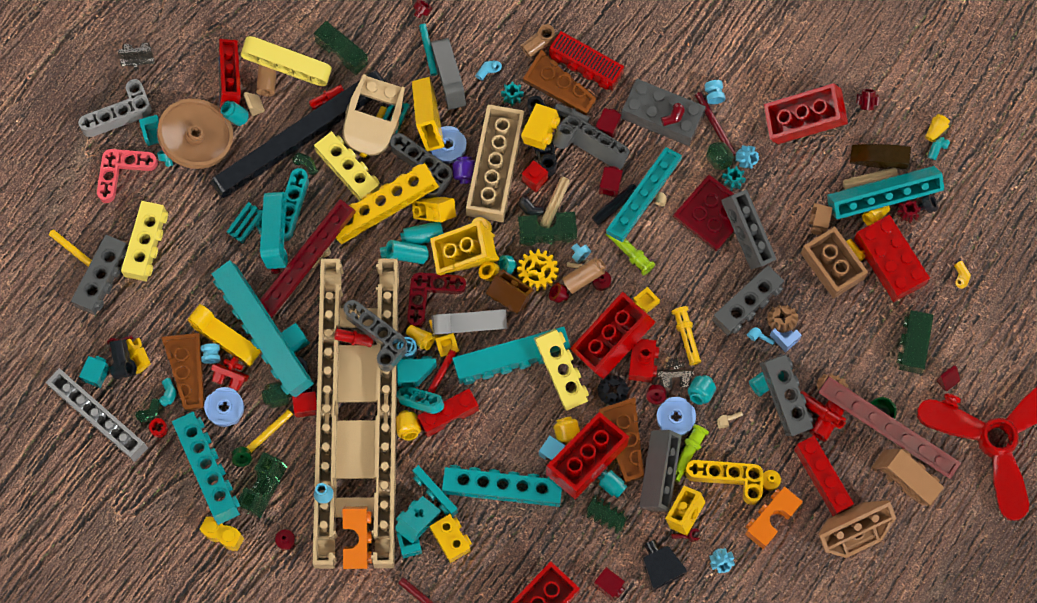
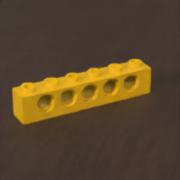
M425 163L416 165L409 173L399 175L392 183L384 184L375 193H369L358 203L350 204L349 206L356 211L352 217L353 222L350 225H345L336 239L343 244L439 188ZM414 180H419L416 186H411ZM402 189V193L399 196H395L396 191ZM382 199H386L385 204L379 206V202ZM365 209H370L367 215H362Z

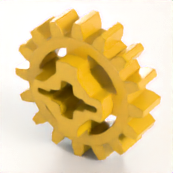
M537 249L535 254L530 250L529 256L523 255L524 261L519 260L520 267H517V272L520 274L518 278L523 279V283H528L529 287H536V291H539L541 286L546 290V284L552 286V280H557L556 273L559 271V268L556 267L557 261H552L553 255L547 256L546 250L543 254L540 253L539 249ZM529 262H531L530 267H527V269L525 270L526 265ZM551 270L549 276L545 278V274Z

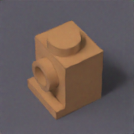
M814 203L809 224L812 225L811 233L822 235L827 232L832 207Z

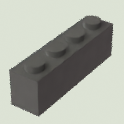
M671 430L651 431L639 507L650 512L670 511L682 435Z

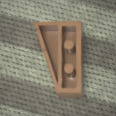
M903 448L884 450L871 467L875 471L880 469L888 475L886 479L889 482L894 480L903 488L902 491L920 505L931 506L944 488L936 476L929 474L925 470V466L918 461H914L911 458V454Z

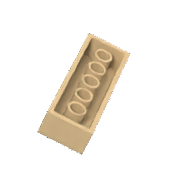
M487 105L466 206V216L482 217L487 220L504 223L524 124L523 110Z

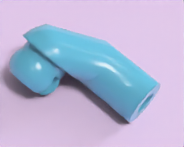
M495 60L484 62L475 76L483 81L487 74L500 71L502 64Z

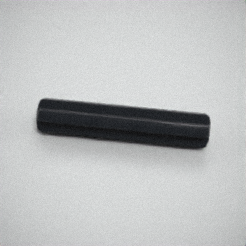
M635 184L629 185L594 214L592 220L597 225L601 224L627 202L637 186Z

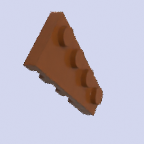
M542 49L523 77V82L573 109L575 108L586 116L596 102V98L587 89L572 79V76L563 71Z
M635 397L599 409L598 412L602 413L629 436L628 446L616 457L625 483L644 477Z

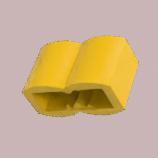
M206 517L200 527V531L207 539L213 542H220L226 549L231 551H238L244 540V537L236 528L223 524L218 525L214 517Z

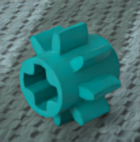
M511 82L508 86L504 84L505 91H501V96L504 97V104L507 102L511 106L517 102L520 104V97H524V92L520 91L521 85L517 86L514 82Z
M737 166L733 169L728 167L727 174L723 173L722 178L726 179L723 185L730 187L731 191L736 187L741 189V183L746 181V178L742 177L745 171H740Z

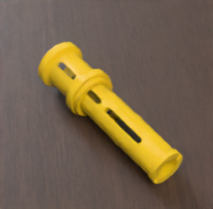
M683 306L671 312L677 322L676 329L681 333L689 365L692 366L701 363L691 329L693 328V322L690 321L687 311L689 309L687 306ZM688 339L690 340L693 353L691 352Z

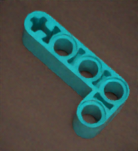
M302 168L292 171L285 190L286 212L293 211L294 213L291 216H286L285 228L288 231L284 235V242L289 241L293 236L309 186L307 172ZM293 194L299 195L296 199L290 198ZM262 216L256 220V227L260 235Z
M285 192L264 193L260 254L267 269L286 268L288 265V255L284 248Z

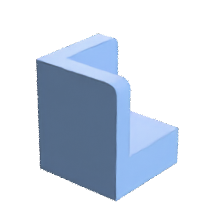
M775 328L770 334V337L784 352H787L802 336L798 330L782 333L778 332Z

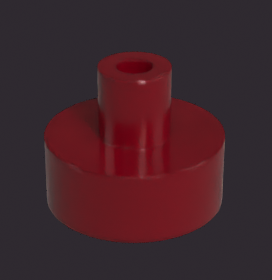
M416 0L413 5L416 9L414 15L417 18H420L422 14L428 16L432 11V7L423 0Z
M605 271L603 275L592 281L594 288L599 291L607 290L611 285L610 274Z
M560 283L554 284L550 289L549 299L555 303L568 300L569 294L567 293L566 286Z
M658 384L651 385L647 389V400L655 405L662 404L666 399V389Z
M284 529L276 534L275 543L279 549L286 551L294 547L296 539L290 530Z

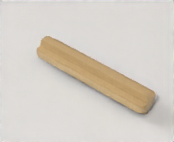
M890 168L845 179L843 186L845 190L898 176L896 168Z
M560 177L542 217L540 225L546 229L550 228L570 182L568 178Z

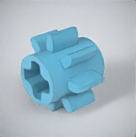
M742 145V149L736 152V161L740 163L739 167L752 169L753 165L758 162L759 153L754 151L755 147Z
M726 548L717 549L713 552V555L709 556L712 570L717 568L718 573L729 572L731 567L735 566L733 553H727Z

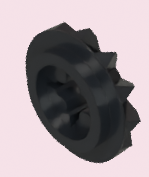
M609 375L598 384V396L607 405L625 401L628 396L626 381L620 376ZM609 385L612 387L618 386L616 390L617 395L613 392L608 393L610 390Z

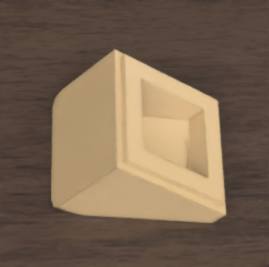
M248 92L244 93L245 101L252 116L265 111L258 95Z

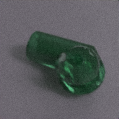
M297 153L292 158L295 165H305L310 175L318 173L317 167L310 156Z
M152 398L149 409L137 411L136 419L142 423L154 419L157 416L161 404L160 401Z

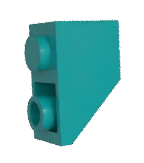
M423 356L421 359L403 357L397 364L398 386L418 387L437 368L436 358L433 359L431 356Z

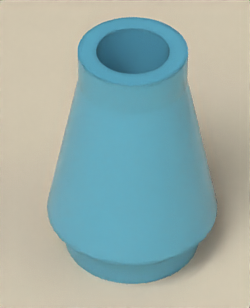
M324 483L317 484L314 490V498L317 502L324 504L333 498L334 493L331 486Z

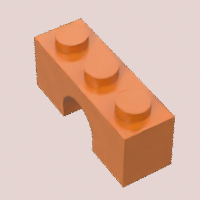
M785 486L781 491L777 489L770 497L772 502L769 505L765 503L758 511L760 516L756 520L752 518L746 525L748 530L745 535L763 550L778 532L771 525L770 517L774 514H780L789 520L803 503L801 499Z
M368 506L343 507V529H352L359 536V542L356 545L343 548V569H367L369 563H372V551H369L368 543H372V531H368V524L372 523V512L368 511Z

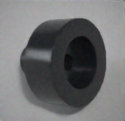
M933 194L923 196V203L918 204V207L921 208L920 211L926 209L928 213H933L938 210V203Z

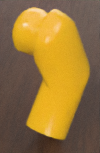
M960 261L954 265L959 273L955 284L958 288L963 289L968 285L971 275L963 261Z

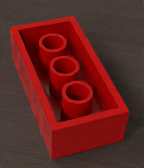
M834 83L764 104L770 140L777 144L848 124L842 89Z
M890 215L856 233L854 241L859 249L864 251L866 260L893 303L924 287L930 280L929 275Z
M622 292L570 349L597 375L604 379L656 321Z
M599 412L546 465V475L576 500L628 446L629 436Z
M550 561L511 603H570L580 593V588Z

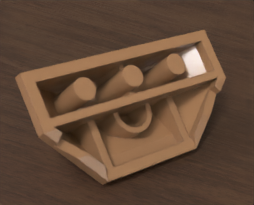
M889 500L863 502L829 518L818 535L826 553L848 558L881 542L889 531L891 524L896 520V516Z

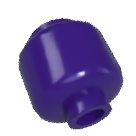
M457 157V160L452 163L453 178L459 180L460 184H471L476 161L472 160V157Z

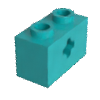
M424 496L418 501L414 500L407 508L408 511H402L396 518L398 523L395 530L412 544L436 521L441 512L439 508Z

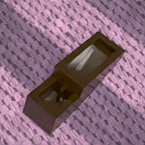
M891 144L852 145L849 164L881 169L893 167L907 170L910 163L911 147Z

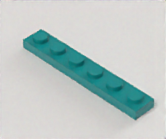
M665 147L606 229V234L621 242L625 240L681 161V154Z

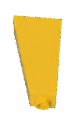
M426 77L412 81L416 126L427 152L443 148L444 140L435 90L431 79Z

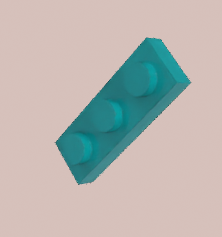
M419 465L412 470L414 481L419 486L423 485L427 489L426 494L432 501L436 499L440 503L438 507L445 515L451 514L452 517L458 513V508Z

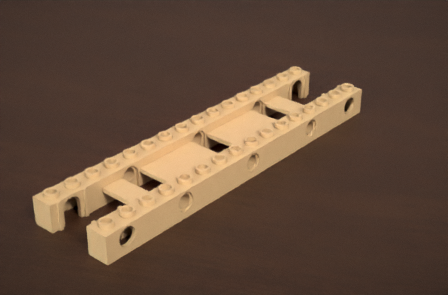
M321 259L315 488L317 484L324 483L331 486L334 494L331 501L324 504L317 502L314 498L313 566L315 569H335V563H337L335 541L338 538L336 518H343V507L368 506V511L372 512V518H374L372 536L375 539V552L371 555L374 568H395L397 365L388 372L382 371L379 368L377 355L383 347L378 343L370 348L362 345H340V341L334 339L336 329L357 327L346 319L344 308H341V297H343L341 283L344 271L340 259ZM378 259V264H376L379 274V284L376 287L378 308L367 309L398 332V259ZM355 309L354 311H353V310H349L350 313H351V312H355V313L357 314L356 309ZM368 319L365 320L363 324L365 326H370L373 323V321ZM386 331L379 333V337L382 338L388 335ZM395 343V344H394L393 347H394L395 349H397V344H398V343ZM385 357L381 360V363L388 364L391 359ZM377 402L376 420L338 421L339 403ZM337 479H375L376 493H374L372 498H337Z

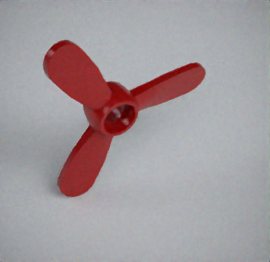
M1037 387L1017 404L1006 419L994 418L986 423L946 403L933 399L923 401L917 409V418L920 423L952 436L977 440L982 452L992 457L993 485L1002 516L1011 521H1018L1024 518L1029 511V499L1023 477L1012 452L1018 445L1019 433L1037 424ZM994 428H1000L1008 435L1009 443L1005 447L997 448L989 442L987 432Z

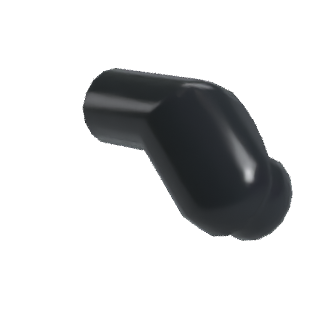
M520 197L518 204L526 215L543 216V206H533L529 197Z

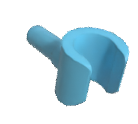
M756 327L752 328L747 334L753 341L759 337L771 345L775 342L762 334L761 330Z

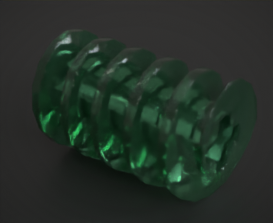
M595 494L586 510L587 519L594 516V523L601 519L602 527L608 523V530L610 531L615 527V534H618L624 527L630 514L625 517L624 509L617 513L618 506L610 509L611 502L604 506V499L601 498L597 502V495Z

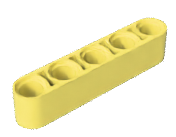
M246 37L241 51V57L248 61L317 86H327L332 67L327 63L256 37Z

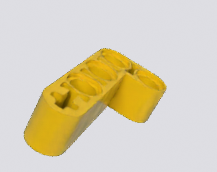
M201 304L195 308L187 319L191 327L213 343L220 345V348L233 357H238L239 361L248 367L254 363L262 352L252 342L215 318L213 313Z
M692 460L686 466L685 476L690 481L743 485V500L749 505L757 504L762 497L763 470L759 465ZM692 467L696 468L697 474H693ZM709 469H717L719 475L712 476L709 473ZM736 470L739 476L736 478L731 477L729 471ZM755 471L758 474V478H750L748 472ZM748 491H755L758 497L750 498Z

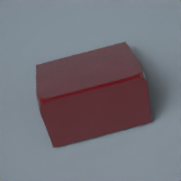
M953 365L937 379L938 384L944 391H948L960 382L956 365Z

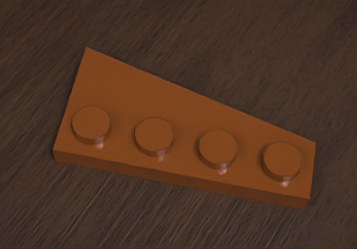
M193 333L161 337L184 410H203L205 402L203 365L201 362V334Z

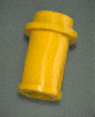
M850 238L846 241L858 259L862 261L865 258V252L861 251Z

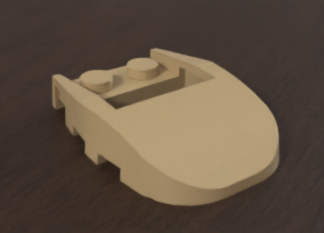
M363 74L345 112L342 134L344 142L349 148L372 156L386 151L390 146L391 137L398 130L405 87H399ZM362 95L396 106L391 122L356 111L355 108L359 96Z

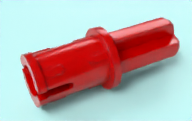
M339 84L328 91H323L322 95L310 100L309 105L312 110H315L343 92L344 89Z
M336 329L334 332L335 340L351 343L352 346L357 344L371 348L373 344L372 338L368 335L357 333L356 330L352 332Z

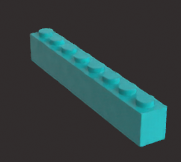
M229 260L211 273L215 279L213 283L219 290L222 289L224 293V300L227 304L233 306V314L244 323L241 325L248 335L251 334L253 337L251 342L257 349L260 348L262 351V359L273 368L271 373L277 380L280 379L282 385H280L282 390L287 395L291 394L297 397L314 384L238 266Z

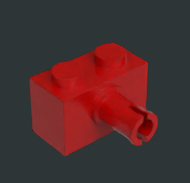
M640 339L632 348L628 380L651 383L652 377H656L657 365H654V358L658 359L659 347H656L657 340Z

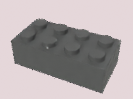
M636 79L622 109L621 119L690 147L704 116L706 106ZM681 103L685 108L681 121L663 126L661 117L671 115L673 105Z

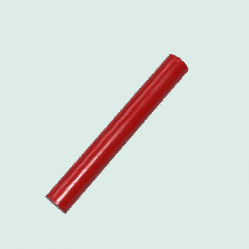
M449 350L427 392L435 393L452 363L453 357L457 354L455 351Z

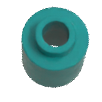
M226 101L221 107L223 117L235 125L241 126L248 121V110L234 101Z
M605 470L598 478L600 481L598 485L612 497L618 498L627 488L624 484L625 481L612 470L609 472Z

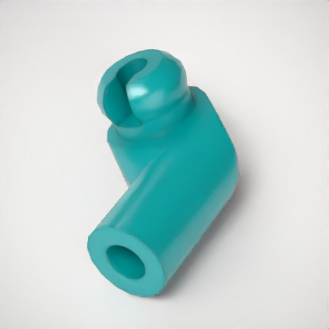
M166 378L161 382L165 389L163 396L159 399L162 406L171 405L177 396V391L171 379Z

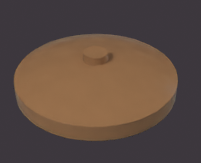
M184 99L173 103L163 112L158 123L157 138L161 149L172 161L187 168L203 169L216 165L226 157L233 142V128L231 122L223 117L221 109L216 105L201 99Z

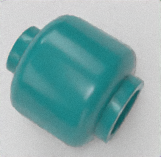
M696 376L688 388L690 400L698 405L708 403L716 391V385L709 376Z

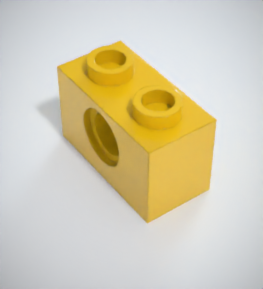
M683 486L665 518L670 529L686 536L688 535L706 503L701 492Z

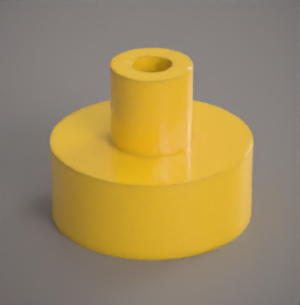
M774 470L765 471L763 473V488L768 491L776 490L781 483L779 473Z

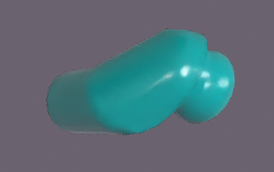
M945 137L937 139L932 144L927 158L936 160L940 149H947L950 141L944 139Z

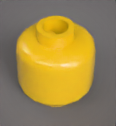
M408 410L401 411L396 416L397 435L407 441L417 438L421 432L418 415Z
M571 416L556 420L557 423L553 426L556 440L565 443V445L580 432L578 421L572 419Z

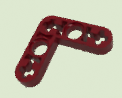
M421 272L414 274L411 278L407 318L409 325L419 328L424 324L428 292L461 294L466 290V280L459 275L444 274L440 276L435 273ZM418 278H422L423 282H428V278H431V287H428V283H421V286H417L415 281H418ZM436 279L444 281V285L441 288H436L433 285ZM447 280H450V284H456V281H460L461 286H459V289H456L455 285H449L448 289ZM415 296L423 298V302L420 305L413 303L412 300ZM415 309L418 310L419 318H421L416 323L411 319L415 317Z

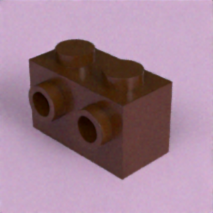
M502 269L494 276L486 294L491 296L494 301L506 306L509 311L518 314L526 307L534 289Z

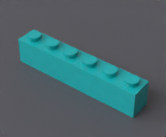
M935 166L831 193L827 195L828 206L833 208L832 215L836 219H841L944 191L943 174Z
M565 327L556 328L558 332H562L566 342L563 343L565 349H569L571 352ZM549 331L453 357V364L459 384L469 385L474 383L476 379L482 378L486 380L492 378L494 374H508L512 372V369L519 367L520 369H525L537 362L543 364L544 361L534 338ZM553 346L550 349V354L553 357L557 356L560 352L558 346Z

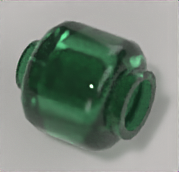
M724 142L711 144L706 152L707 160L716 170H726L733 163L734 155Z
M281 381L269 383L262 390L263 402L270 408L285 406L289 403V398L292 397L291 394L287 395L280 386L282 385Z

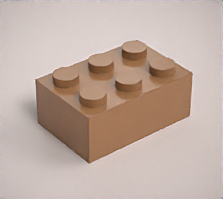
M836 227L804 245L801 251V255L833 299L865 280L868 274L866 268Z

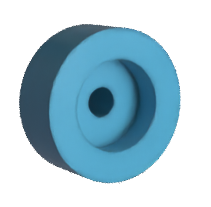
M576 243L571 248L575 252L572 258L576 263L582 262L591 253L587 245L580 247Z

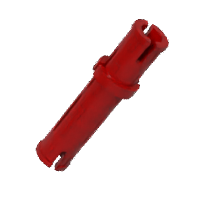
M804 391L800 392L806 399V408L818 414L823 421L830 422L838 429L844 427L846 418L836 413L834 408L825 406Z

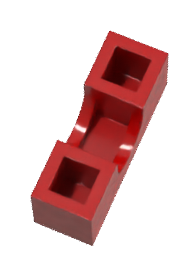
M470 389L444 401L442 411L435 414L423 412L418 415L421 427L427 438L445 429L449 422L457 418L464 419L479 411V405Z

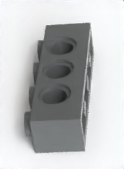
M747 189L722 199V204L750 269L752 270L777 260Z
M108 235L104 236L71 300L74 307L96 315L97 311L102 309L103 300L106 294L111 292L114 278H117L121 272V265L128 249V245L125 242ZM110 256H115L113 261L107 262ZM101 273H106L104 278L98 279ZM92 290H98L95 295H89Z
M768 265L717 311L712 321L727 336L732 333L736 334L743 327L741 325L746 320L749 322L754 318L756 310L759 308L763 309L770 302L769 298L773 295L776 297L782 292L784 280ZM765 287L768 292L762 293L758 288ZM746 299H751V300H753L754 305H748V304H746V303H745V300H746ZM736 311L740 313L741 317L735 318L731 313Z
M784 354L760 362L759 364L785 435L794 436L812 429L813 419L806 410V399L799 391V380L792 372L793 364L791 359ZM780 371L784 373L783 381H780L778 379V373ZM786 390H789L791 392V397L789 400L785 398ZM793 408H796L798 411L796 418H793L791 414Z

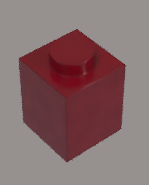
M604 108L595 128L613 138L621 122V114L615 109Z
M615 166L604 167L599 194L616 197L619 192L623 170H619Z
M607 567L593 584L594 587L611 600L615 596L619 598L625 591L623 587L625 581Z

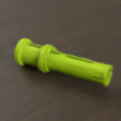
M605 234L630 258V263L632 265L635 264L642 271L641 274L643 276L653 269L655 263L645 257L644 252L637 250L626 238L621 242Z
M697 424L693 425L691 435L685 439L686 446L678 459L677 475L675 476V481L678 483L694 453L701 449V443L705 435L709 434L708 430Z

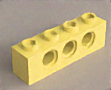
M331 131L314 145L316 153L359 201L363 200L365 195L378 191L380 182L376 176H371L367 172L368 168L362 161L359 163L356 160L353 150L347 149L344 146L343 139L339 135L335 136ZM336 151L341 152L339 156L332 155ZM346 165H352V166H353V167H352L351 169H349V170L344 169V167H345ZM359 178L365 179V181L362 183L356 182V180Z
M141 201L121 269L124 277L147 282L148 276H151L153 271L152 261L158 254L157 244L163 237V223H166L168 219V212L164 205ZM155 221V224L153 226H147L149 222ZM144 239H150L149 243L142 244ZM140 256H145L142 262H137Z
M554 329L535 337L534 341L564 409L568 411L588 402L586 397L589 396L585 385L581 386L579 378H581L577 367L573 368L571 363L573 357L570 350H566L563 345L566 341L562 332ZM558 346L560 349L559 354L554 357L551 356V347ZM560 364L567 365L566 373H558V366ZM571 381L574 382L575 389L572 392H567L566 384Z

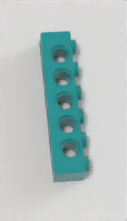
M191 412L172 421L217 524L220 525L240 515L237 509L240 507L237 497H232L230 493L233 488L229 480H224L223 475L226 472L222 464L218 465L216 459H219L215 448L211 449L209 446L212 441L207 432L204 433L202 430L205 425L201 417L197 418L194 412ZM218 481L216 484L211 485L212 482Z
M450 465V467H445L442 492L445 495L560 507L562 488L548 476L547 478H539L537 474L521 476L518 472L503 474L495 469L485 472L476 467H470L467 470L461 469V466ZM461 477H467L469 482L466 485H461L458 483V480ZM486 479L489 484L486 487H480L478 481ZM505 481L508 483V487L506 489H499L498 483ZM521 483L528 486V489L524 492L517 489V486ZM539 486H545L548 490L546 493L540 494L536 489Z

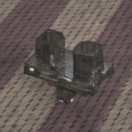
M148 42L141 43L140 48H133V45L123 44L122 49H118L121 66H134V70L139 71V65L155 64L152 47H150Z
M673 356V362H666L665 364L666 368H673V370H657L660 384L664 388L672 387V377H679V387H689L691 377H694V371L678 370V368H685V362H678L677 356Z

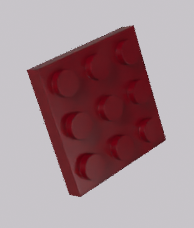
M708 175L673 214V218L717 252L734 233L721 201L734 195V193L711 175Z

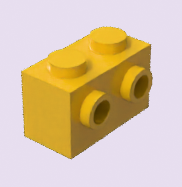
M536 103L521 134L524 144L545 150L547 144L549 145L552 141L554 129H557L560 123L556 109Z
M451 514L430 525L431 532L450 563L471 551L470 545H472L467 534L462 535L459 530L462 526L456 517L452 518Z

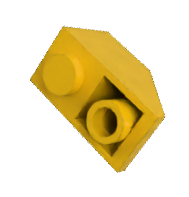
M424 198L412 203L413 219L443 222L456 217L454 198Z

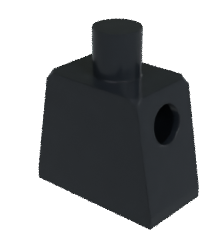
M655 540L644 545L649 555L645 556L642 562L652 592L687 574L686 568L669 546L659 549Z

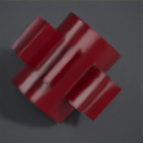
M862 89L861 94L857 93L856 102L857 105H860V109L870 111L874 110V105L879 106L880 97L876 94V90Z
M907 200L905 204L899 203L898 207L900 210L897 211L896 215H900L902 218L901 222L905 220L911 224L913 218L918 220L919 214L917 213L920 212L921 208L917 207V201Z

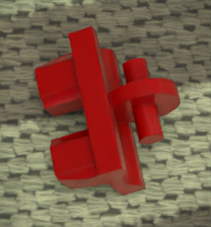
M236 356L232 360H224L223 364L229 367L217 363L216 365L213 364L211 368L214 371L213 382L223 384L225 377L228 376L232 378L229 388L236 391L241 389L243 383L248 381L250 376L235 370L242 371L243 365L238 364L239 358Z

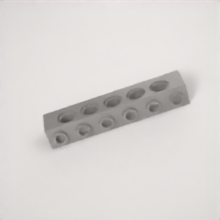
M60 368L45 382L56 394L134 462L148 449L140 438Z

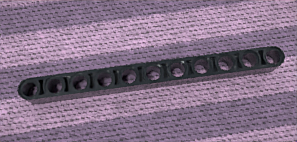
M373 71L367 75L368 77L386 82L378 71ZM360 80L213 177L210 183L219 196L225 198L345 119L347 106ZM360 95L355 110L357 111L373 99Z

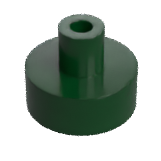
M240 446L234 449L231 454L232 462L235 466L244 467L252 461L251 451L246 447Z

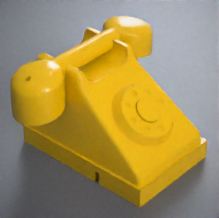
M476 217L471 224L430 238L438 275L441 276L446 273L480 266L479 276L487 281L493 280L494 276L500 272V267L494 263L499 261V257L496 254L493 240L495 235L491 232L492 225L487 219Z

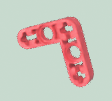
M106 150L102 156L97 195L100 201L110 203L115 199L119 169L152 171L158 165L155 155L151 152ZM111 155H114L115 159H112V167H110V162L107 158H111ZM128 156L135 157V161L132 164L125 163V159ZM148 158H151L153 162L146 165L144 161H148ZM107 172L114 173V177L111 180L104 179V175ZM105 185H108V191L110 194H107V196L104 197L102 193L106 192Z

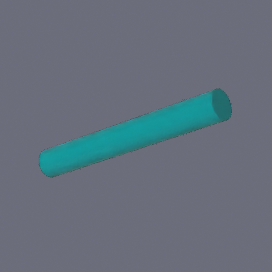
M420 24L419 29L431 76H436L438 72L426 24Z

